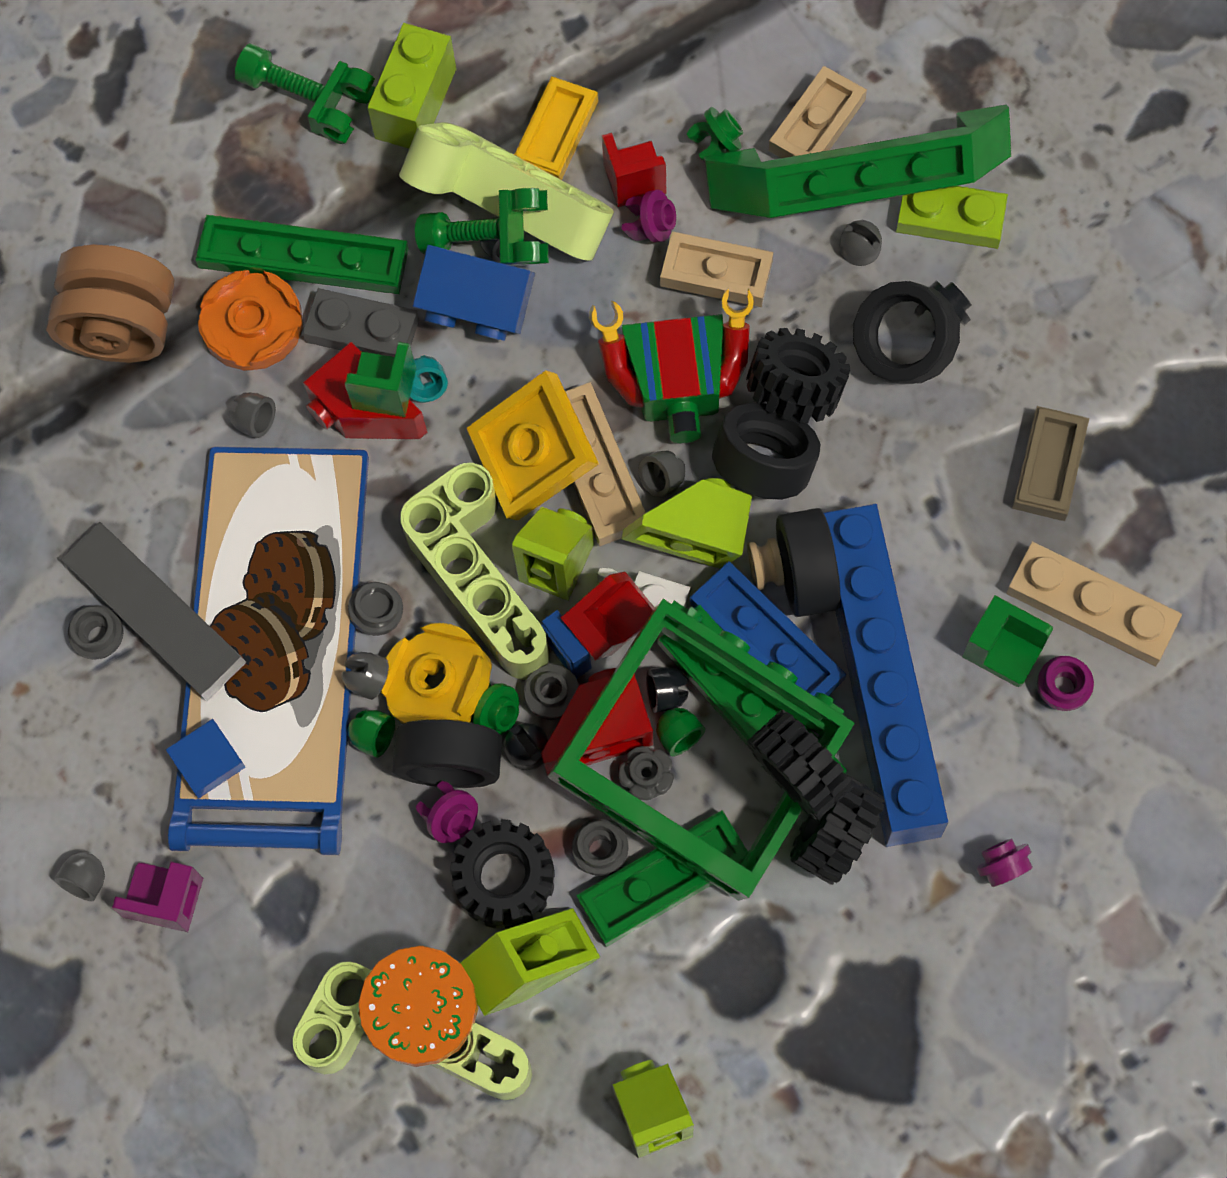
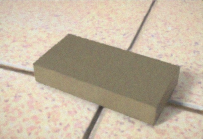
M1036 407L1012 509L1061 521L1066 520L1090 418L1045 407Z

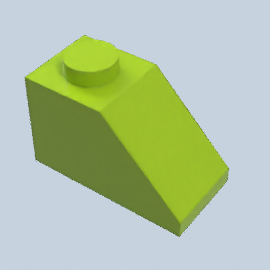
M703 479L625 527L621 539L721 569L729 561L732 562L742 556L752 495L734 489L733 485L723 479Z
M541 507L519 531L512 543L519 582L569 601L594 546L592 526L587 524V520L578 513L568 509L559 508L555 512Z
M571 908L496 932L460 963L475 986L477 1004L483 1015L486 1016L530 999L594 963L600 958V955L576 912Z
M647 1060L620 1072L623 1081L612 1084L638 1158L693 1137V1121L668 1063L656 1068L653 1060Z

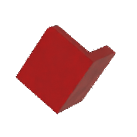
M612 133L602 135L603 165L618 207L625 206L626 201L632 197H643L648 191L660 190L667 194L666 163L663 156L656 155L652 141L618 150Z
M624 571L607 576L566 612L561 619L596 661L613 655L641 630L655 607Z

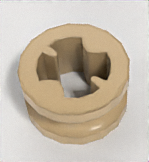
M767 539V543L763 546H758L755 542L747 543V553L754 585L759 590L764 589V585L767 582H774L776 586L784 585L783 566L776 539Z

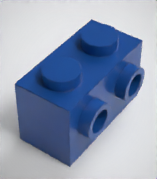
M427 245L413 307L426 310L424 321L455 328L458 318L477 323L475 334L505 341L507 331L521 334L535 273L530 270Z

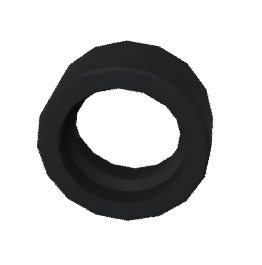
M912 281L890 282L873 290L861 303L853 322V345L860 362L873 375L895 383H923L940 375L953 361L960 343V322L953 305L939 291ZM913 301L923 305L931 313L935 322V339L930 351L923 359L912 364H898L891 361L881 351L878 341V329L884 314L892 306L900 302Z
M747 403L735 406L724 416L714 443L712 460L718 473L729 484L744 493L763 499L783 500L799 495L807 487L819 458L821 444L816 432L807 423H799L797 415H793L791 421L782 419L783 412L778 409L771 414L765 410L767 404ZM746 443L769 447L782 454L786 459L761 454Z
M820 508L779 515L776 518V539L783 566L784 587L792 613L795 617H803L837 610L840 607L841 599L840 581L834 544L825 514Z
M410 721L399 725L396 730L392 772L400 779L427 786L437 787L441 781L448 782L453 788H474L496 783L500 776L502 736L496 730L463 721Z

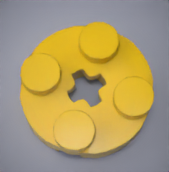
M447 623L426 625L421 627L424 633L416 635L410 641L404 637L396 643L386 657L389 669L387 679L381 690V693L386 697L388 709L392 715L402 724L418 720H454L470 723L472 714H474L481 696L489 687L492 669L491 659L478 643L462 628ZM440 667H444L443 674L445 677L437 687L431 689L425 682L427 675H436Z

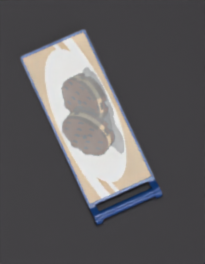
M213 447L210 449L194 612L241 655L246 663L208 701L186 681L180 740L211 719H214L246 768L199 799L177 768L173 814L168 830L170 851H189L191 846L320 849L321 855L340 854L351 691L346 688L341 677L343 672L351 671L344 663L354 654L356 627L349 618L348 605L351 595L360 584L369 456L365 450ZM192 809L324 812L321 827L192 823Z

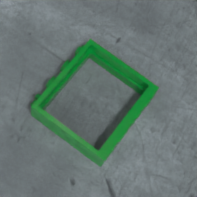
M662 599L648 617L547 777L736 900L750 898L802 812L799 804L795 803L786 791L742 863L739 864L579 761L660 632L779 709L790 713L796 720H799L802 724L818 733V742L823 748H827L832 754L831 757L833 759L855 722L842 715L844 710L832 703L834 699L820 692H816L813 696L795 683L798 678L784 666L772 661L765 665L748 654L750 650L749 645L736 635L727 631H721L720 634H717L700 623L703 617L693 607L687 609L675 600L671 604Z

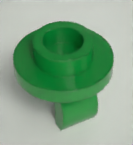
M710 107L704 112L707 122L694 124L686 134L690 140L697 144L706 137L711 136L710 145L699 154L703 161L704 156L726 153V149L733 152L742 148L739 137L743 135V130L735 117L726 109L719 113L715 108Z
M489 683L488 689L481 696L475 712L472 714L471 722L494 729L500 735L505 733L515 724L519 715V697L516 690L504 683L494 685Z

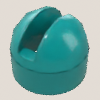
M426 355L414 359L416 373L410 397L418 402H431L438 399L444 394L448 386L443 366L434 357ZM428 372L432 381L423 385L420 374Z

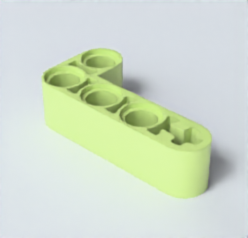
M441 122L420 125L417 128L399 173L402 180L417 189L432 194L454 192L498 217L499 190L539 188V191L547 190L548 210L523 212L524 231L566 254L587 261L594 259L614 214L613 209L602 201L477 134L451 123Z
M462 463L415 494L404 504L400 513L401 525L410 549L503 669L514 678L527 680L533 671L548 664L549 649L546 633L538 620L470 535L494 516L497 509V499L493 479L489 471L479 464ZM469 488H477L484 492L474 502H464L458 499L459 495ZM433 518L440 521V525L430 533H420L414 530L416 525L424 519ZM464 558L472 562L471 567L462 574H452L446 571L447 565L455 559ZM488 599H498L505 604L503 609L495 615L486 616L477 611L479 605ZM513 627L515 636L523 646L529 647L532 645V653L526 655L522 650L514 651L512 638L509 634Z
M342 962L331 967L324 975L295 1029L293 1049L298 1059L314 1072L325 1075L333 1074L343 1069L351 1059L365 1032L361 1026L359 1003L343 1006L337 1002L338 989L344 982L350 979H358L364 982L372 971L360 964ZM473 1023L472 1031L467 1036L468 1044L466 1050L460 1056L450 1059L446 1058L440 1063L431 1064V1066L501 1100L515 1099L522 1095L529 1087L532 1078L531 1064L523 1049L513 1041L477 1023ZM329 1030L335 1032L337 1044L332 1054L322 1059L312 1058L309 1050L312 1038L321 1031ZM483 1042L488 1043L483 1048L487 1058L499 1064H504L508 1057L513 1058L512 1064L518 1072L515 1079L504 1077L500 1084L496 1083L497 1077L493 1070L478 1061ZM476 1063L475 1072H470L469 1070Z

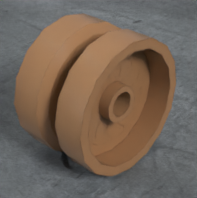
M94 244L72 247L61 253L54 282V288L58 295L52 299L46 330L51 339L59 345L86 357L125 363L148 361L159 356L164 348L168 325L164 313L168 311L171 305L175 282L170 269L161 262L138 251L117 246Z

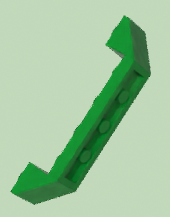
M1005 104L956 113L957 128L763 162H761L755 148L704 156L710 207L774 218L975 183L1012 156L1009 107Z

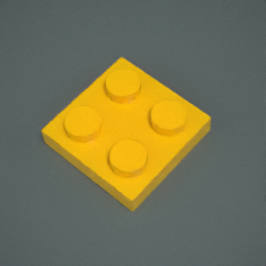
M545 370L467 427L483 467L489 471L493 479L495 493L504 514L509 519L520 520L599 465L558 375Z

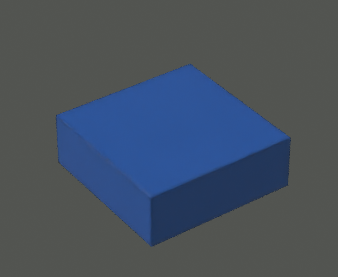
M556 610L542 620L541 626L546 633L548 646L562 665L570 670L578 679L592 669L590 653L561 619L562 615Z
M211 719L166 749L198 799L246 768L214 719Z

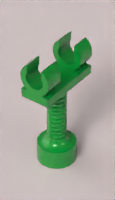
M252 43L244 47L235 67L236 81L252 88H259L263 82H267L314 102L315 104L308 115L311 132L317 135L322 134L327 139L338 144H345L354 130L353 127L349 126L353 119L335 108L343 94L356 102L369 103L376 88L372 86L375 81L372 75L359 68H350L347 63L339 61L326 85H323L271 62L272 54L269 50Z
M539 188L499 190V218L451 222L447 214L443 212L422 213L418 216L415 223V240L421 253L426 254L427 245L450 250L453 242L500 239V263L518 266L549 263L548 243L524 241L523 212L548 210L547 190L539 191Z

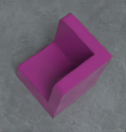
M170 862L168 869L146 863H138L135 867L126 899L115 897L112 909L126 919L188 933L204 878L192 866Z

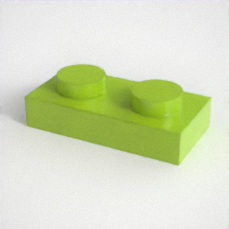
M952 186L902 195L896 233L998 249L1001 241L1008 194Z

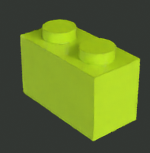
M403 23L367 107L375 139L409 149L417 128L420 125L434 124L456 71L451 36Z

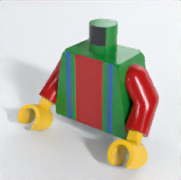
M729 288L725 290L722 296V308L729 315V322L724 324L723 315L718 314L622 325V334H618L617 329L623 321L621 307L611 300L615 314L614 319L607 325H601L597 320L595 306H591L589 320L602 333V338L598 340L608 382L628 405L641 407L646 421L667 420L669 437L672 442L682 444L700 439L702 435L699 416L718 413L719 399L731 395L748 364L750 326L745 323V316L751 312L754 304L753 294L750 289H748L747 306L738 311L733 310L728 305Z

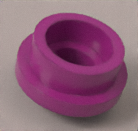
M1058 656L1046 662L1040 670L1037 678V688L1043 701L1050 707L1060 711H1072L1082 707L1089 700L1094 689V679L1088 666L1081 660L1071 656ZM1059 677L1070 679L1074 685V690L1069 693L1061 692L1056 687L1055 680Z
M1012 838L1007 839L983 851L981 854L985 862L976 869L980 877L986 876L991 887H995L1031 870L1033 866L1028 855L1032 851L1028 844L1016 847Z

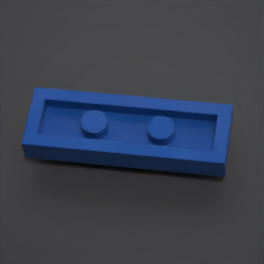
M730 561L690 597V605L694 609L701 605L723 631L730 632L745 641L750 647L748 654L765 665L772 661L784 666L798 678L795 684L814 696L816 692H820L829 696L845 680L846 673Z

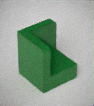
M398 342L395 357L361 352L357 373H348L345 381V387L353 409L400 417L406 416L416 373V365L410 343Z
M994 595L971 635L962 657L1010 684L1021 687L1049 639L1053 626Z

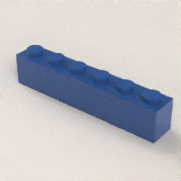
M877 504L826 512L824 514L834 544L840 581V607L835 612L873 789L884 797L882 803L884 807L879 817L886 847L941 838L948 825V817Z

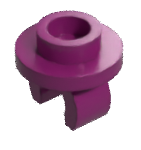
M648 191L643 197L635 196L626 201V207L635 216H640L633 223L622 224L621 230L632 240L642 241L648 238L650 241L657 243L664 242L669 238L671 231L676 225L677 215L673 202L662 191Z
M441 781L437 787L443 793V796L438 799L432 808H428L420 801L416 805V810L427 823V830L434 839L441 843H451L464 837L473 828L478 815V804L476 799L468 792L455 790L448 782Z

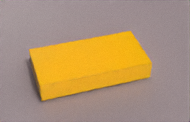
M551 76L514 155L562 180L598 104V92Z

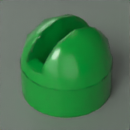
M684 708L667 710L660 715L656 724L658 739L672 757L681 755L692 748L702 738L706 730L699 719L688 709Z
M365 709L359 712L355 719L350 721L348 726V737L351 744L361 752L378 758L382 756L392 741L395 731V719L393 716L378 710Z

